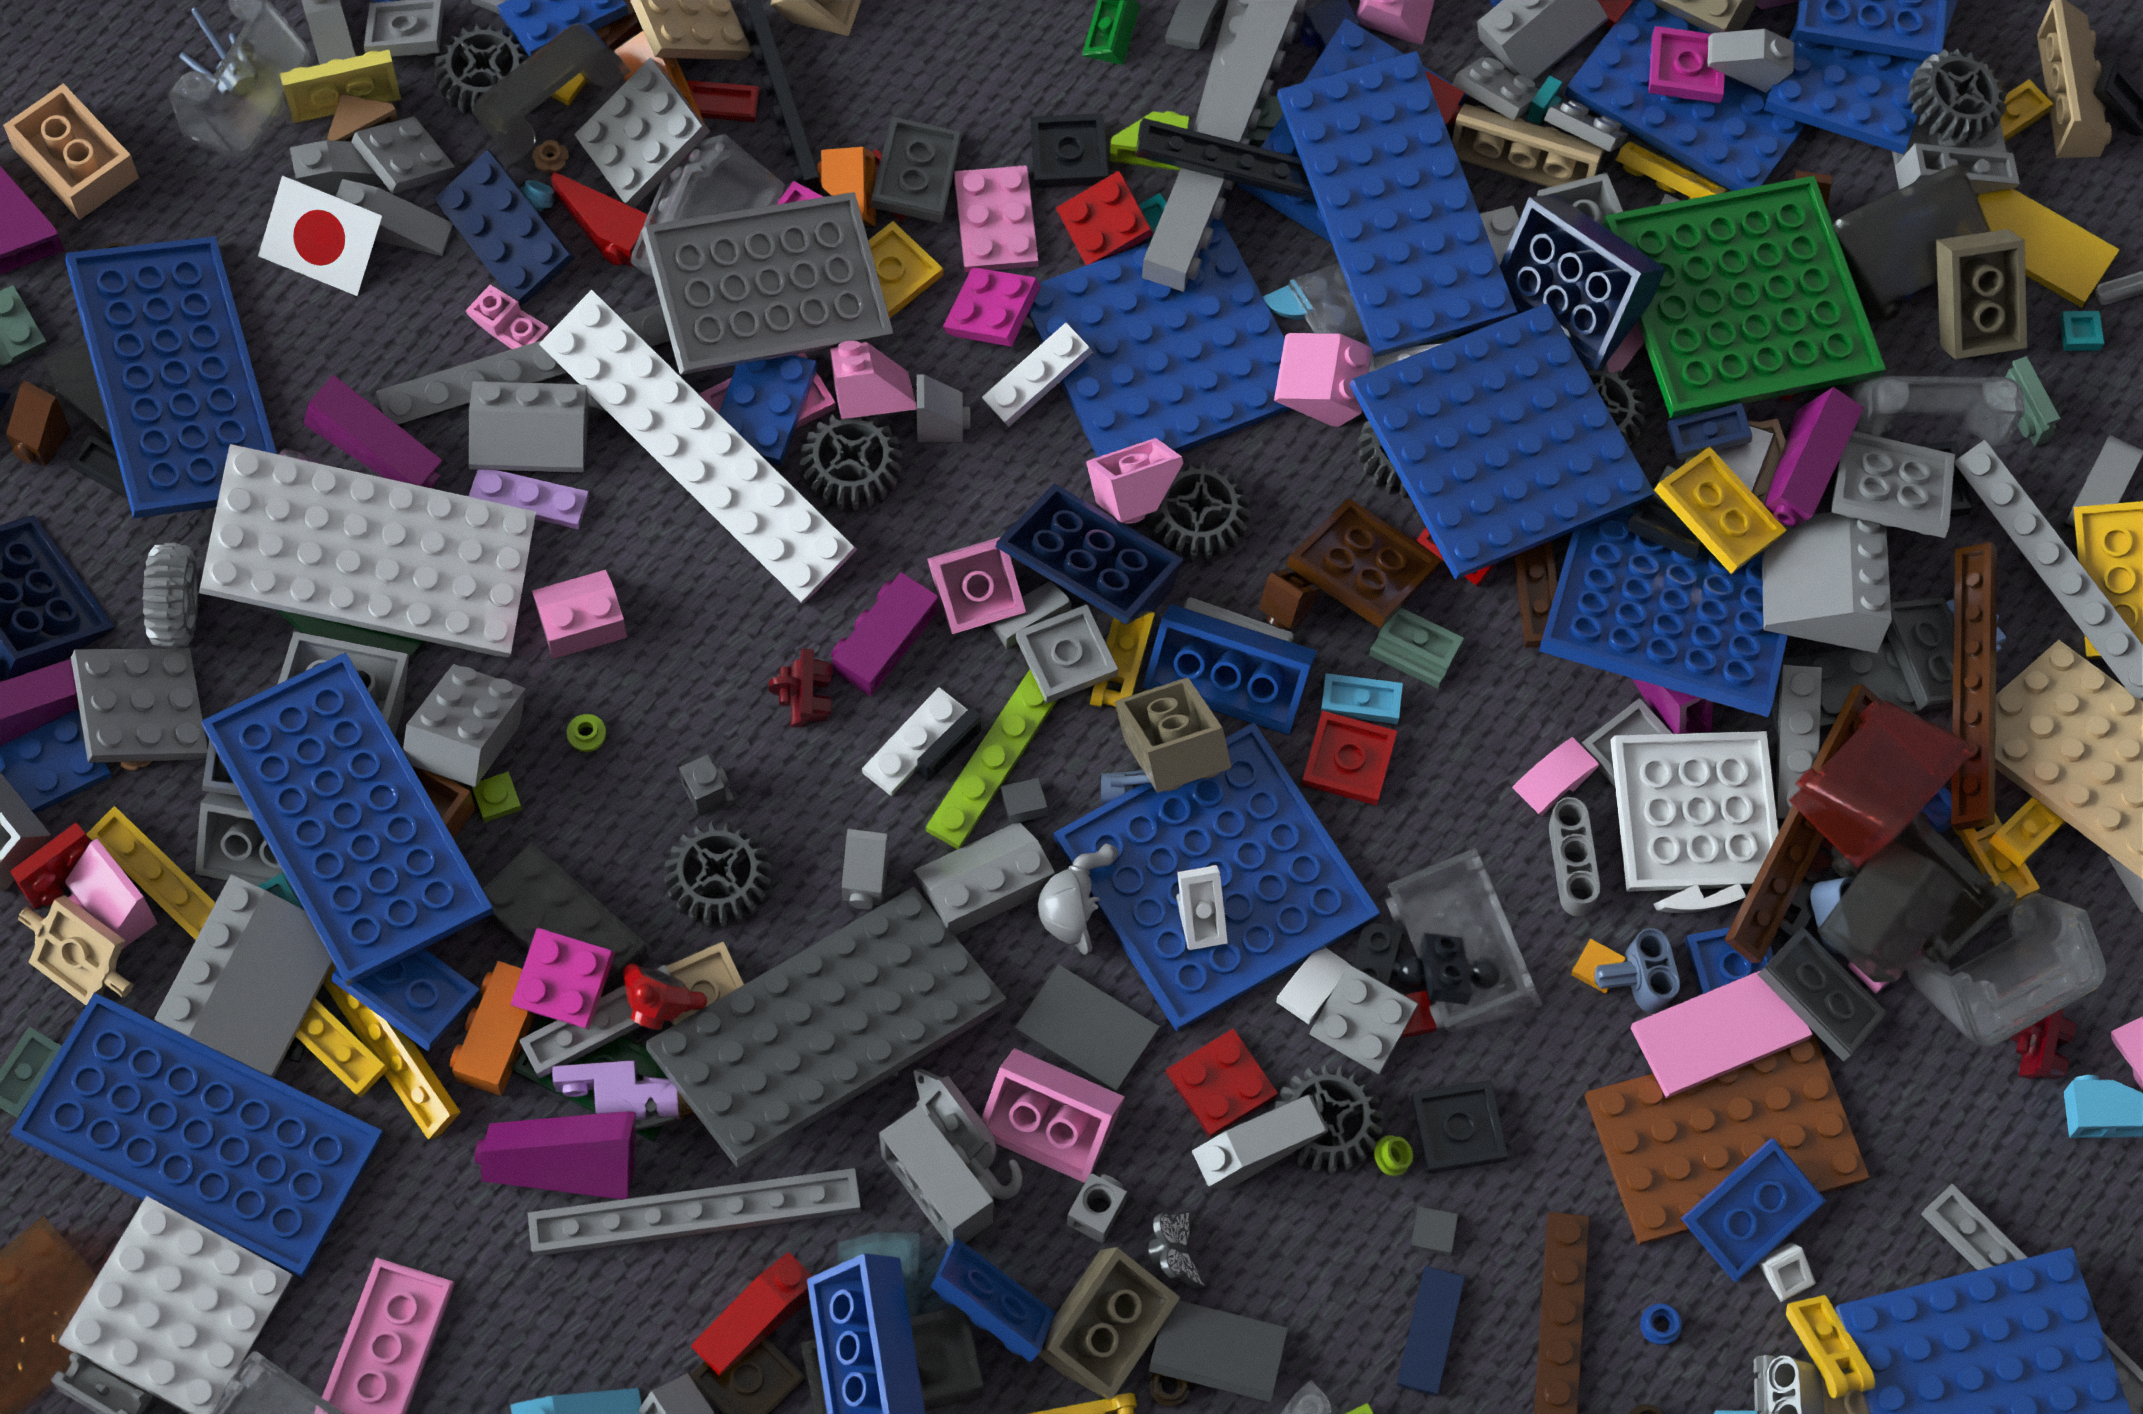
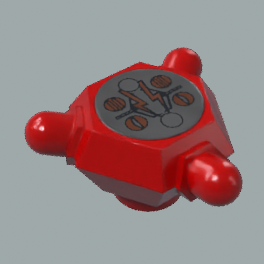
M634 963L626 965L623 970L627 1000L633 1010L630 1018L642 1026L659 1030L662 1028L664 1020L673 1021L683 1012L701 1010L707 1005V997L703 992L690 991L682 980L661 971L640 968Z

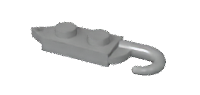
M924 1069L914 1070L920 1098L916 1105H921L927 1115L931 1112L936 1114L945 1127L944 1137L951 1146L958 1144L970 1160V1164L967 1167L976 1178L981 1175L986 1179L995 1193L994 1198L1005 1200L1015 1196L1022 1186V1173L1019 1165L1015 1160H1010L1009 1166L1012 1171L1010 1184L1003 1186L998 1182L989 1170L996 1155V1144L994 1142L996 1138L950 1077L941 1078Z

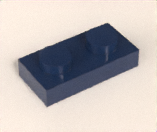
M1742 403L1669 420L1667 426L1678 460L1697 456L1709 446L1714 451L1751 443L1753 437Z

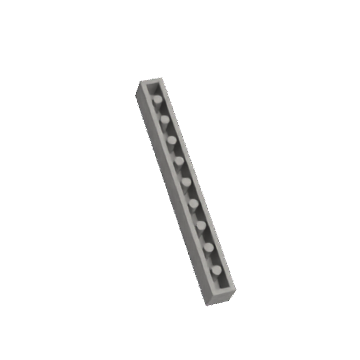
M1250 0L1197 132L1247 145L1250 144V139L1246 138L1249 130L1256 131L1262 115V110L1258 109L1261 100L1266 102L1269 100L1274 81L1270 80L1273 71L1279 73L1286 55V52L1282 51L1285 42L1292 43L1297 29V23L1293 21L1296 14L1303 15L1308 0ZM1181 168L1144 257L1143 279L1184 292L1189 279L1195 281L1202 262L1198 255L1201 249L1207 250L1209 248L1214 229L1210 228L1213 218L1220 220L1226 203V199L1222 198L1225 189L1232 190L1235 184L1234 181Z

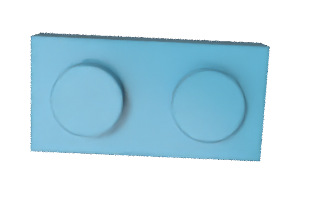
M1326 673L1321 712L1326 711L1358 720L1398 724L1403 683Z

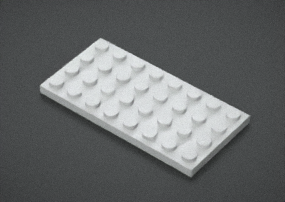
M230 444L199 593L494 656L509 657L512 650L536 511Z

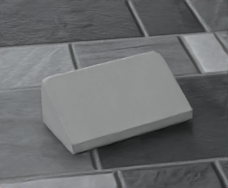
M1051 581L1022 597L1026 609L1025 613L989 623L1006 649L1018 643L1016 631L1071 611L1072 602Z

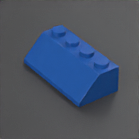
M1170 604L1161 619L1142 688L1150 690L1188 677L1210 710L1250 723L1254 722L1256 725L1290 735L1311 675L1317 650Z
M864 1253L808 1278L807 1283L827 1414H925L900 1257Z

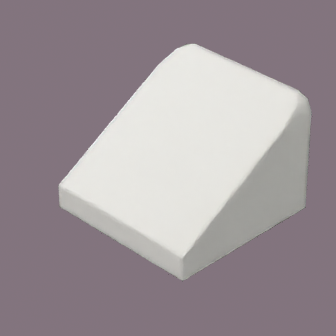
M1791 1242L1769 1253L1758 1263L1780 1302L1816 1284L1803 1249Z

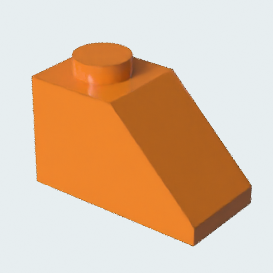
M865 147L821 150V161L818 162L817 172L822 187L831 196L855 192L863 224L866 226H876V209L870 208L876 182L875 154Z

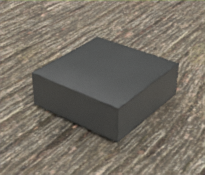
M1039 778L1000 786L1010 824L1048 816V806Z
M1418 1206L1410 1249L1451 1256L1458 1214Z

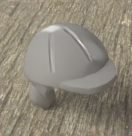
M1104 844L1096 853H1085L1075 858L1069 869L1061 871L1050 878L1040 892L1038 900L1039 917L1045 929L1057 939L1068 944H1075L1079 951L1085 955L1092 951L1086 922L1092 912L1098 909V905L1095 902L1101 900L1099 897L1089 898L1092 887L1089 870L1111 865L1116 860L1119 851L1117 847L1111 844Z

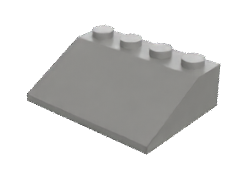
M1833 512L1814 514L1810 519L1794 528L1790 525L1782 524L1787 531L1781 538L1762 551L1764 631L1877 653L1892 620L1886 526L1859 518L1846 517Z
M230 875L154 1020L165 1027L274 1078L328 975L333 961L305 910L262 888Z

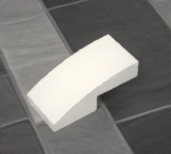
M1739 882L1704 898L1698 884L1654 903L1657 911L1668 913L1701 912L1728 905L1745 898L1746 895Z
M1327 948L1312 953L1277 996L1276 1002L1307 1024H1310L1330 997L1349 963Z

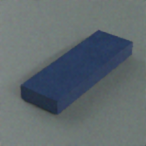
M1428 1266L1424 1267L1396 1386L1437 1397L1465 1276Z

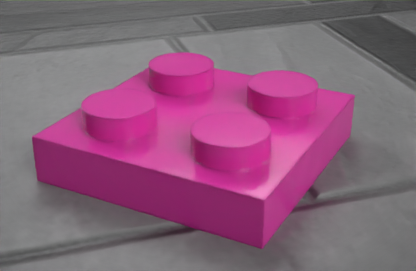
M1655 26L1652 34L1648 93L1721 103L1724 94L1725 74L1707 66L1708 37L1711 34Z
M972 267L943 328L947 334L955 337L1012 347L1041 286L1035 277Z
M537 928L510 1005L590 1030L616 953L612 950Z

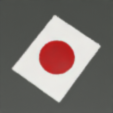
M282 176L258 256L358 296L382 215Z

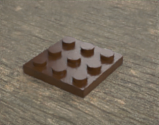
M1348 498L1290 555L1286 566L1381 629L1438 570L1442 559Z

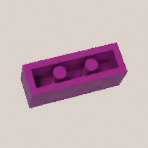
M902 572L899 573L893 582L887 581L882 586L877 595L878 601L870 611L865 609L859 615L854 624L855 630L848 639H840L831 654L833 673L870 697L939 611L938 596Z

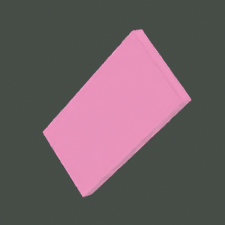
M1760 971L1636 1021L1630 1027L1666 1098L1809 1040L1812 1032L1808 1025L1757 975Z
M376 1258L316 1414H406L454 1289V1281Z

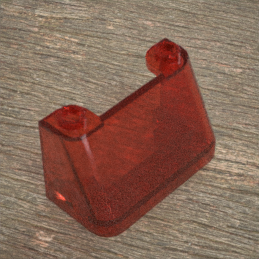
M1873 700L1858 715L1863 720L1858 726L1859 729L1822 768L1816 771L1813 767H1810L1795 782L1800 789L1789 799L1856 868L1891 842L1974 752V749L1961 737L1888 700L1883 701L1881 704Z

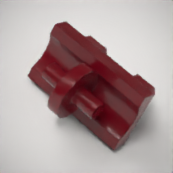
M803 648L801 650V658L793 661L792 668L788 666L781 667L780 676L769 680L768 690L770 693L779 696V705H791L790 727H803L807 721H826L830 716L831 698L814 695L813 686L827 688L832 678V663L814 659V650Z
M2052 1002L2046 1009L2031 1010V1014H2024L2022 1024H2012L2009 1026L2008 1037L2018 1043L2016 1052L2022 1055L2018 1076L2027 1079L2039 1076L2058 1079L2067 1074L2069 1060L2067 1057L2056 1053L2055 1049L2056 1044L2065 1045L2071 1042L2075 1034L2076 1024L2062 1016L2064 1006Z

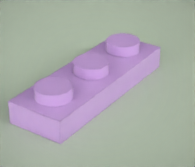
M477 470L468 497L536 511L535 520L579 530L590 496L589 491L499 470Z

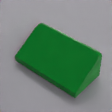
M1098 0L1082 56L1124 65L1140 8L1139 4L1135 0Z

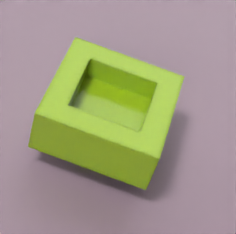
M509 771L479 781L476 787L472 786L484 823L522 810Z

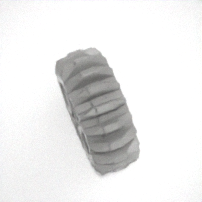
M164 543V545H155L148 553L146 570L144 571L142 599L145 616L144 625L152 645L178 648V646H187L194 637L199 606V578L197 576L196 557L187 545Z

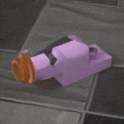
M635 1061L552 1066L553 1084L556 1092H563L564 1096L577 1097L588 1094V1090L594 1089L596 1114L625 1111L636 1112V1131L674 1123L676 1119H686V1114H695L669 1079L643 1076V1081H638Z

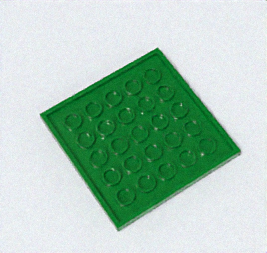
M1815 176L1605 216L1603 220L1605 228L1666 268L1652 302L1638 319L1637 323L1670 418L1710 411L1738 403L1745 404L1881 377L1885 372V365Z

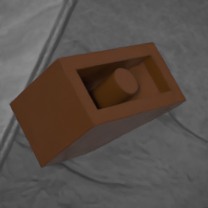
M24 380L19 388L6 434L13 447L12 452L17 458L27 464L36 461L46 466L70 434L71 429L57 397Z
M1290 568L1274 571L1267 578L1258 609L1267 614L1266 620L1273 626L1281 630H1286V628L1293 629L1302 624L1322 589Z

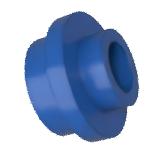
M1661 1303L1654 1304L1648 1307L1642 1314L1640 1328L1642 1334L1649 1342L1656 1345H1668L1674 1342L1680 1335L1682 1320L1679 1313L1673 1307ZM1658 1318L1664 1319L1668 1324V1330L1664 1332L1656 1330L1653 1321Z

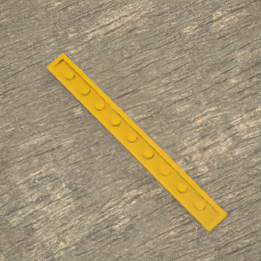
M114 806L86 835L92 841L98 839L119 867L196 940L216 902ZM316 998L314 999L295 1036L361 1098L389 1068Z

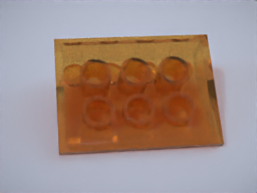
M44 1216L40 1217L0 1251V1414H16L52 1383L51 1380L57 1371L64 1373L70 1368L72 1361L69 1360V1356L74 1352L59 1345L58 1341L97 1278Z

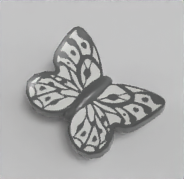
M1182 1211L1171 1216L1168 1212L1157 1214L1153 1222L1157 1238L1150 1240L1148 1246L1149 1255L1154 1266L1158 1270L1164 1271L1172 1279L1179 1277L1182 1282L1196 1289L1206 1287L1186 1247L1191 1226V1211Z

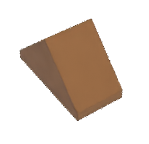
M341 94L327 139L352 142L354 133L357 131L398 121L396 110L391 103Z

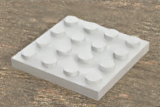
M1767 731L1613 736L1611 739V750L1626 891L1685 890L1698 884L1699 889L1728 888L1739 882L1742 888L1751 887L1778 835Z
M146 1196L58 1342L59 1345L78 1353L85 1359L188 1414H213L287 1288L293 1274Z

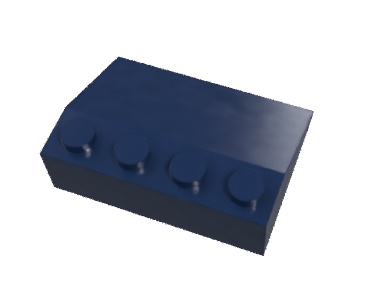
M1556 194L1529 197L1500 264V269L1517 310L1516 315L1548 303L1579 359L1596 371L1602 370L1650 305L1666 271V268Z
M1055 483L996 542L995 546L1126 625L1153 612L1172 592L1184 560Z
M35 515L0 525V682L60 663L69 658L75 649L85 648L115 628Z

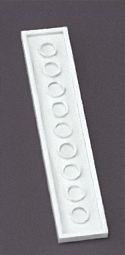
M593 290L539 344L579 384L587 385L586 391L801 603L804 604L857 550Z

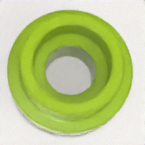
M579 715L569 723L567 739L574 749L580 752H592L604 743L606 728L602 720L595 715ZM584 727L593 729V732L588 736L579 734L580 730Z
M1391 1135L1377 1141L1374 1155L1379 1168L1385 1174L1393 1177L1406 1172L1413 1160V1152L1409 1143L1401 1137Z

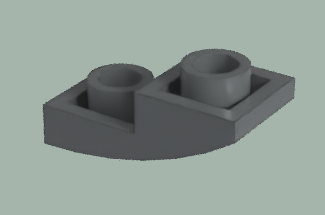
M1180 0L1165 37V44L1179 46L1187 50H1199L1211 34L1212 18L1225 0Z

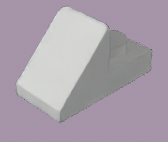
M1217 865L1177 872L1180 894H1177L1176 898L1188 950L1227 944L1221 878Z

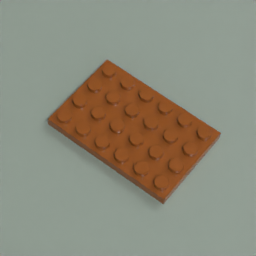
M1812 1029V1036L1809 1040L1669 1098L1665 1097L1654 1073L1585 1093L1589 1110L1638 1246L1689 1232V1228L1680 1218L1770 1138L1775 1139L1820 1194L1868 1181L1870 1178Z

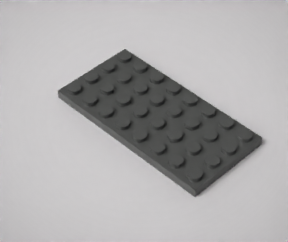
M912 887L646 1041V1050L738 1168L1004 1009L1007 998L954 934L947 930L943 921L916 888Z

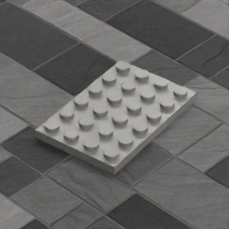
M855 192L646 225L641 230L680 375L829 349L830 347L838 346L844 341L863 343L889 338L893 334Z

